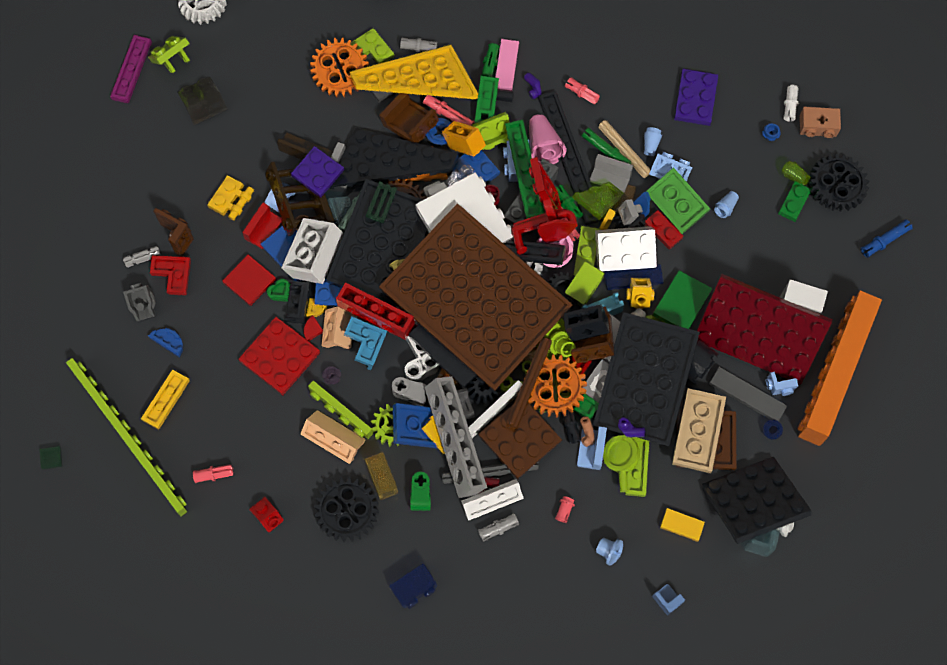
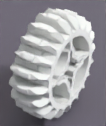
M178 0V6L181 9L182 15L187 20L191 19L193 23L198 21L200 25L203 21L208 24L209 20L215 22V17L221 18V12L225 11L224 7L227 5L226 0ZM190 2L193 3V5L195 6L194 8L189 6Z

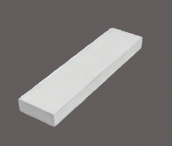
M519 380L468 427L472 438L518 396L522 386Z

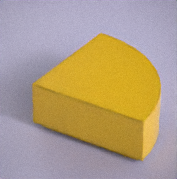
M612 209L608 210L599 228L600 230L608 229L616 214L615 211Z
M310 298L306 317L320 316L328 306L315 305V299Z

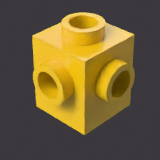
M631 278L630 288H627L626 299L630 301L631 307L640 309L644 307L650 308V302L654 300V289H652L649 278Z

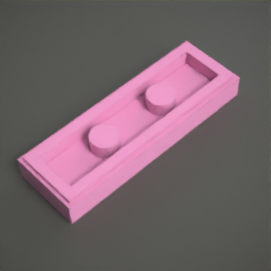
M501 39L496 78H499L498 90L512 91L519 41Z

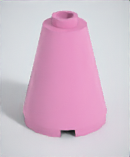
M534 115L529 120V146L532 158L538 157L540 162L544 159L551 164H556L559 162L558 158L564 157L566 154L565 144L544 115Z

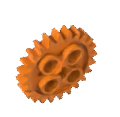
M334 38V43L332 44L327 40L328 46L321 44L322 50H315L318 56L312 55V59L315 62H310V66L314 67L310 72L311 74H316L312 79L313 81L318 80L316 86L322 85V92L328 89L329 96L332 92H335L336 97H338L339 93H342V96L345 97V92L352 95V89L358 92L359 90L355 88L347 71L349 69L358 70L369 66V62L364 61L367 56L361 55L363 49L357 50V43L351 46V40L347 44L344 43V38L341 39L340 43ZM333 53L337 56L347 82L343 81L340 70L337 69L336 61L332 56ZM342 53L349 54L347 59H341L339 56ZM331 60L333 63L327 67L323 65V62ZM338 76L340 78V80L337 83H332L330 81L331 77Z
M552 354L551 360L546 356L530 395L531 398L528 400L529 404L535 403L533 406L534 410L541 408V415L547 411L548 417H550L553 412L556 418H558L559 412L566 416V410L573 413L572 406L579 408L580 404L578 401H584V397L581 394H586V389L582 387H586L587 382L582 381L585 379V374H580L582 372L581 367L576 369V361L570 364L569 357L563 361L562 355L559 356V359H556L555 355ZM553 370H556L558 402H554ZM561 373H568L569 378L561 379L559 375ZM542 374L550 376L548 380H541L539 377ZM568 391L571 395L568 398H563L560 394ZM548 392L551 394V397L543 399L541 394Z

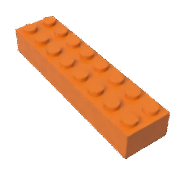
M859 291L857 296L853 295L850 302L847 303L844 310V318L841 319L837 328L839 331L832 340L831 351L827 353L824 360L826 364L818 375L820 380L814 386L811 393L813 397L805 408L804 413L807 414L799 423L797 429L800 431L799 438L821 446L829 437L882 299Z

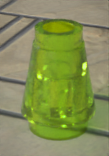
M788 161L782 168L785 178L802 185H806L810 180V176L796 162Z

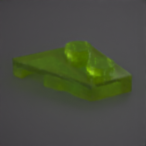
M607 182L598 187H591L581 193L576 192L572 198L598 220H601L624 193L611 182Z

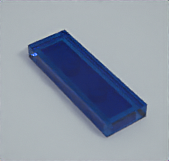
M661 264L653 268L604 271L607 290L630 288L631 278H649L651 285L663 284Z

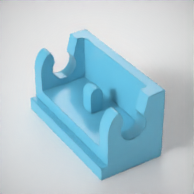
M616 292L612 296L592 304L583 305L580 309L601 304L602 307H606L608 312L614 316L623 312L624 303L619 301V294Z

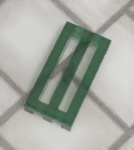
M379 181L366 217L384 223L397 188H392L390 185H385ZM381 189H384L375 215H373L371 213L373 211ZM389 191L391 192V195L384 210V213L382 215V218L378 217L384 200L386 198V195Z

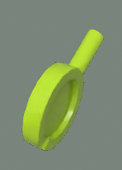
M625 435L612 437L606 443L603 452L604 463L607 467L619 473L620 492H628L627 471L632 470L640 458L639 445L634 439Z

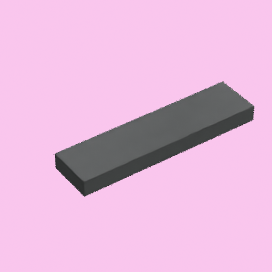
M721 367L718 368L709 385L775 423L779 422L787 408V405Z

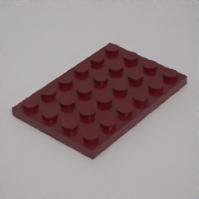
M721 274L697 331L700 332L698 341L701 340L711 348L761 369L775 372L776 375L785 379L796 378L798 384L801 385L833 319Z

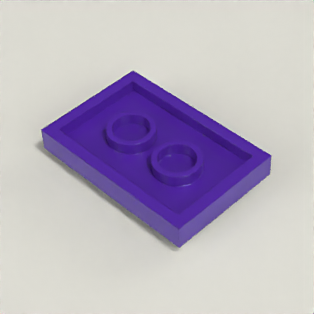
M682 69L674 120L707 126L711 125L718 81L717 74Z

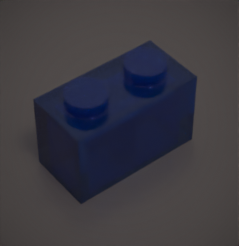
M421 564L389 587L402 608L408 607L410 609L419 603L418 599L422 596L429 597L436 591L434 588L437 587V583L425 565Z

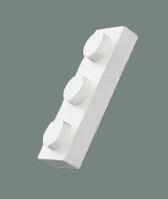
M515 479L464 499L461 502L469 521L524 498L519 483Z

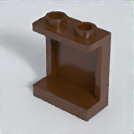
M400 93L379 115L384 127L405 140L415 143L423 140L429 130L435 127L439 121L434 109L428 111L410 100L409 94Z
M603 307L608 316L610 333L574 341L576 349H572L571 354L577 363H585L590 360L603 359L614 355L612 318L606 307Z

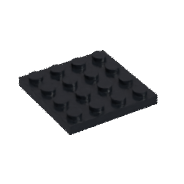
M775 457L702 484L703 491L737 544L811 516V509Z

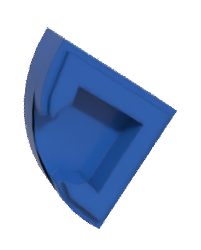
M644 192L633 202L634 205H641L643 212L640 214H644L645 218L650 212L651 198L648 192Z

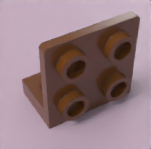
M155 208L153 212L160 225L171 231L168 240L175 254L182 257L194 240L191 230L187 225L188 223L182 218L178 217L176 219L172 217L171 213L165 209L159 210Z

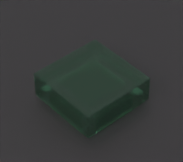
M60 446L40 449L42 470L62 467Z

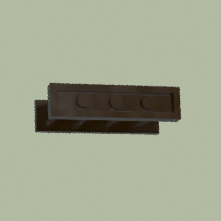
M271 162L265 172V176L272 188L282 217V226L286 230L288 237L293 235L297 226H300L303 218L294 219L291 210L312 207L317 216L307 217L306 219L335 223L325 194L320 198L303 184L283 186L280 178L290 177L295 168L277 170L275 162ZM306 191L311 200L289 203L286 194Z

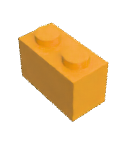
M453 121L442 131L449 148L474 157L486 146L479 129Z

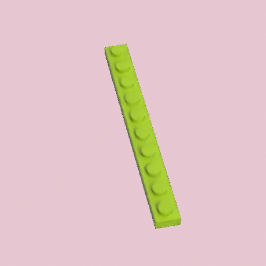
M73 358L67 361V365L180 516L187 513V510L184 508L187 505L180 495L176 497L172 492L175 490L174 486L169 480L164 481L161 477L164 473L158 465H152L150 461L153 458L148 451L140 449L139 445L142 443L136 435L131 437L128 433L130 427L124 420L120 422L117 418L119 415L118 411L113 405L108 406L106 401L109 399L103 391L98 392L95 386H97L95 380L91 376L87 378L84 374L87 370L80 361L76 363Z

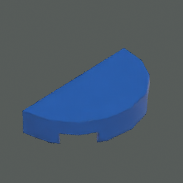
M169 328L152 331L148 335L151 340L180 358L183 352V342L174 330Z

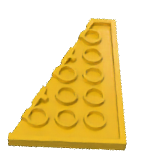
M452 45L350 72V78L358 90L466 99L478 98V92Z

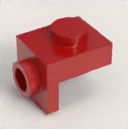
M263 497L249 509L267 532H271L284 521L266 497Z

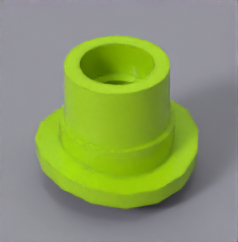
M557 331L550 337L552 344L549 350L557 357L560 355L564 357L572 356L571 350L576 349L566 331Z

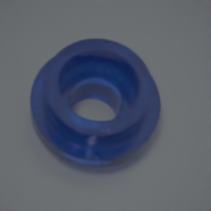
M769 420L763 426V433L769 439H777L782 435L783 427L780 422ZM775 426L777 429L776 433H770L769 428Z

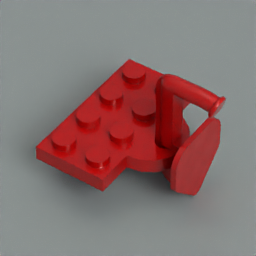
M538 157L530 159L532 167H529V172L535 180L533 184L534 192L539 196L540 202L544 204L546 213L518 221L512 225V234L518 255L527 251V247L523 244L522 233L537 229L543 241L554 242L566 238L578 226L575 214L571 210L562 209L558 190Z

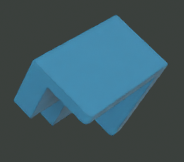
M351 316L344 336L361 342L355 361L367 365V369L371 371L387 331Z

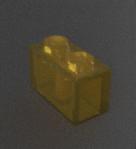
M384 453L366 458L365 463L379 499L383 500L398 494L396 483Z

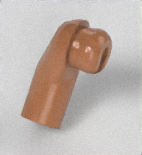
M583 417L580 422L585 437H582L581 442L585 447L594 444L595 436L590 418Z

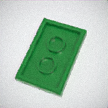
M678 271L652 316L665 323L689 329L712 288Z

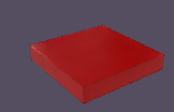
M247 255L222 282L249 306H252L268 287L276 281V277L250 255Z

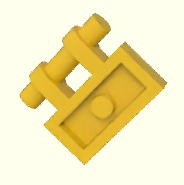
M227 175L207 204L208 208L223 216L229 210L230 214L228 217L234 221L242 213V208L246 202L251 200L254 189L248 186L245 191H242L244 188L243 183ZM237 197L240 198L237 204L233 205L235 199Z

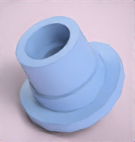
M602 538L597 546L596 553L607 559V565H613L622 554L623 541L620 539L611 541Z

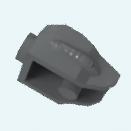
M141 283L131 285V290L123 292L127 308L134 315L136 321L156 316L154 309L156 301L149 285L142 286Z

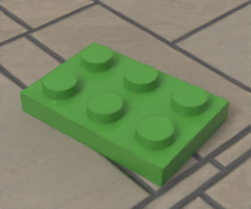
M674 167L646 191L653 202L682 234L711 210Z

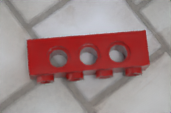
M347 283L344 284L336 298L338 307L404 340L407 339L408 334L415 325L414 316Z

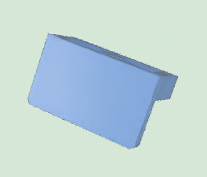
M599 427L598 430H593L595 436L593 445L585 447L580 442L578 467L595 470L601 469L606 427ZM583 429L581 433V439L582 437H585Z

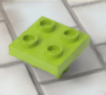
M169 37L165 41L166 44L161 48L160 46L154 48L148 58L154 64H164L170 73H174L175 69L168 59L178 53L184 62L190 61L183 51V48L190 44L185 37Z

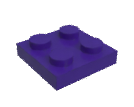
M314 146L291 173V176L321 198L344 171V167Z

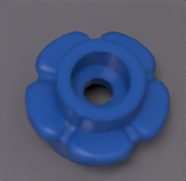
M774 123L766 125L762 132L764 138H767L769 141H775L781 134L779 126Z

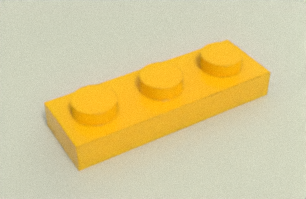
M172 370L141 420L159 430L190 382L189 378Z

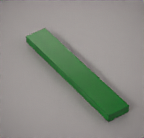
M523 120L505 123L526 219L545 212L543 203L540 202L539 196L534 192L533 184L535 180L529 172V167H532L530 162L532 156Z

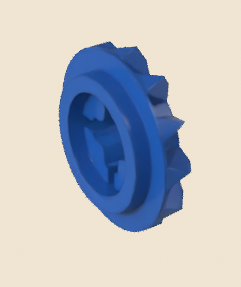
M438 118L439 121L436 126L431 128L426 136L433 145L442 146L447 142L440 134L436 135L437 129L443 131L451 122L444 118Z

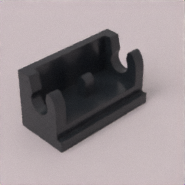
M291 282L285 322L306 324V313L311 294L310 282Z

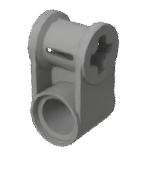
M398 377L392 382V393L398 399L408 401L417 406H424L427 399L424 387L427 385L404 377ZM400 385H403L404 388H402L401 391H398Z

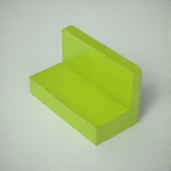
M584 262L566 289L565 294L576 300L578 306L586 305L604 278V273L589 263Z

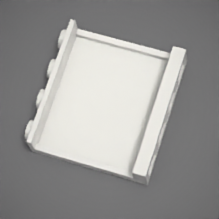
M476 173L416 204V211L429 233L458 203L503 244L513 240L511 226L505 224L503 212L500 208L497 209L495 207L493 195L490 192L487 193L484 188L486 184L481 176L478 177Z

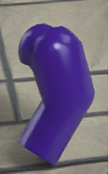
M527 73L524 76V80L532 86L529 95L532 99H536L542 94L540 81L531 73Z
M624 417L618 420V428L626 437H645V427H634Z

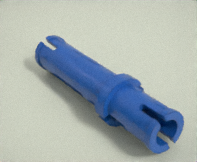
M905 219L883 235L873 238L872 242L861 247V252L863 253L869 249L868 252L863 254L869 258L878 250L885 249L886 245L912 230V224L904 227L910 223V221Z

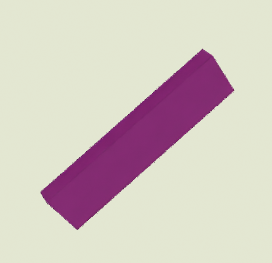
M137 35L133 36L112 90L111 100L129 104L152 44L151 39Z

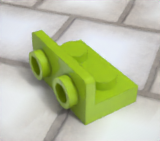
M506 112L472 125L479 129L486 144L482 150H490L495 145L507 143L508 136L505 123L510 121Z

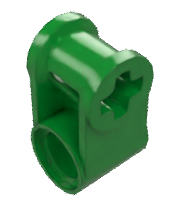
M417 472L412 477L411 511H431L430 480L425 472ZM419 478H422L423 486H419L417 483Z

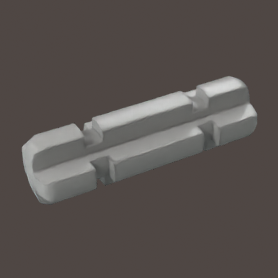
M154 246L150 250L145 249L134 253L133 256H125L123 261L126 267L134 266V263L139 264L151 260L152 255L161 256L159 248Z

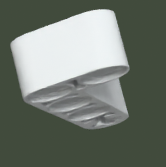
M414 320L415 325L413 326V328H416L419 325V323ZM408 336L406 341L416 359L406 364L405 377L406 379L420 382L435 374L439 370V365L436 363L434 366H427L426 362L433 359L423 350H418V345ZM416 369L419 372L413 376L409 374V371Z

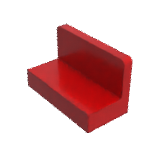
M262 203L242 232L244 239L263 249L261 243L277 231L282 223V218L272 213L267 204Z

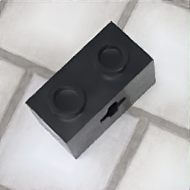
M601 304L564 313L565 330L572 342L610 333L608 316Z

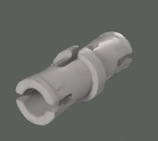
M401 38L400 49L416 50L419 53L420 51L425 52L437 49L436 41L422 40V38Z
M513 513L499 521L494 520L492 524L479 529L478 533L484 542L498 534L503 535V532L518 526L519 522Z

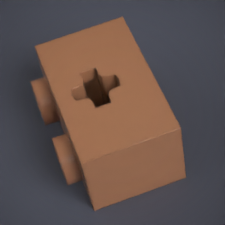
M803 107L800 114V135H806L807 137H837L841 129L840 109Z

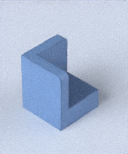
M668 584L652 595L666 615H669L685 601L682 595L679 594L677 596Z

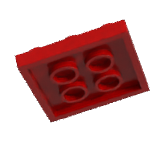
M275 317L238 360L277 392L284 395L320 354V350L279 318Z

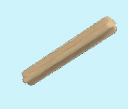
M604 120L601 122L599 129L620 150L622 155L631 160L630 164L633 165L643 178L649 176L650 168L608 121Z

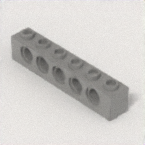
M453 377L436 378L424 388L459 498L474 496L486 489L487 485Z

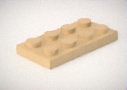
M687 389L672 465L707 473L712 472L726 397Z

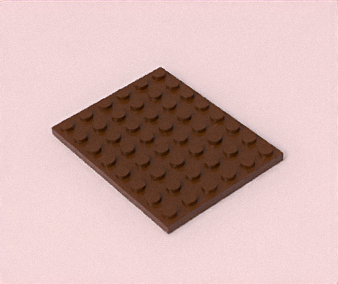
M458 203L379 286L387 296L406 313L414 316L415 321L494 391L573 305Z

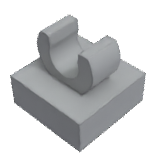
M632 199L625 200L618 208L624 225H630L639 216L638 213L643 212L641 205H634Z

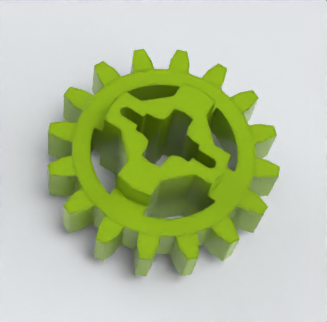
M386 404L385 410L381 407L379 408L380 414L374 413L376 420H372L371 423L375 426L372 428L373 433H376L375 438H381V444L387 441L389 447H391L393 437L388 435H393V426H389V421L393 424V415H390L393 413V408ZM383 418L384 425H382L380 428V422Z

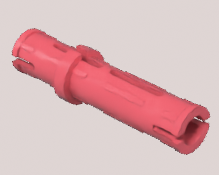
M427 95L423 101V104L434 109L438 115L442 114L451 121H457L470 126L475 124V121L449 107L445 101L441 102L430 95Z

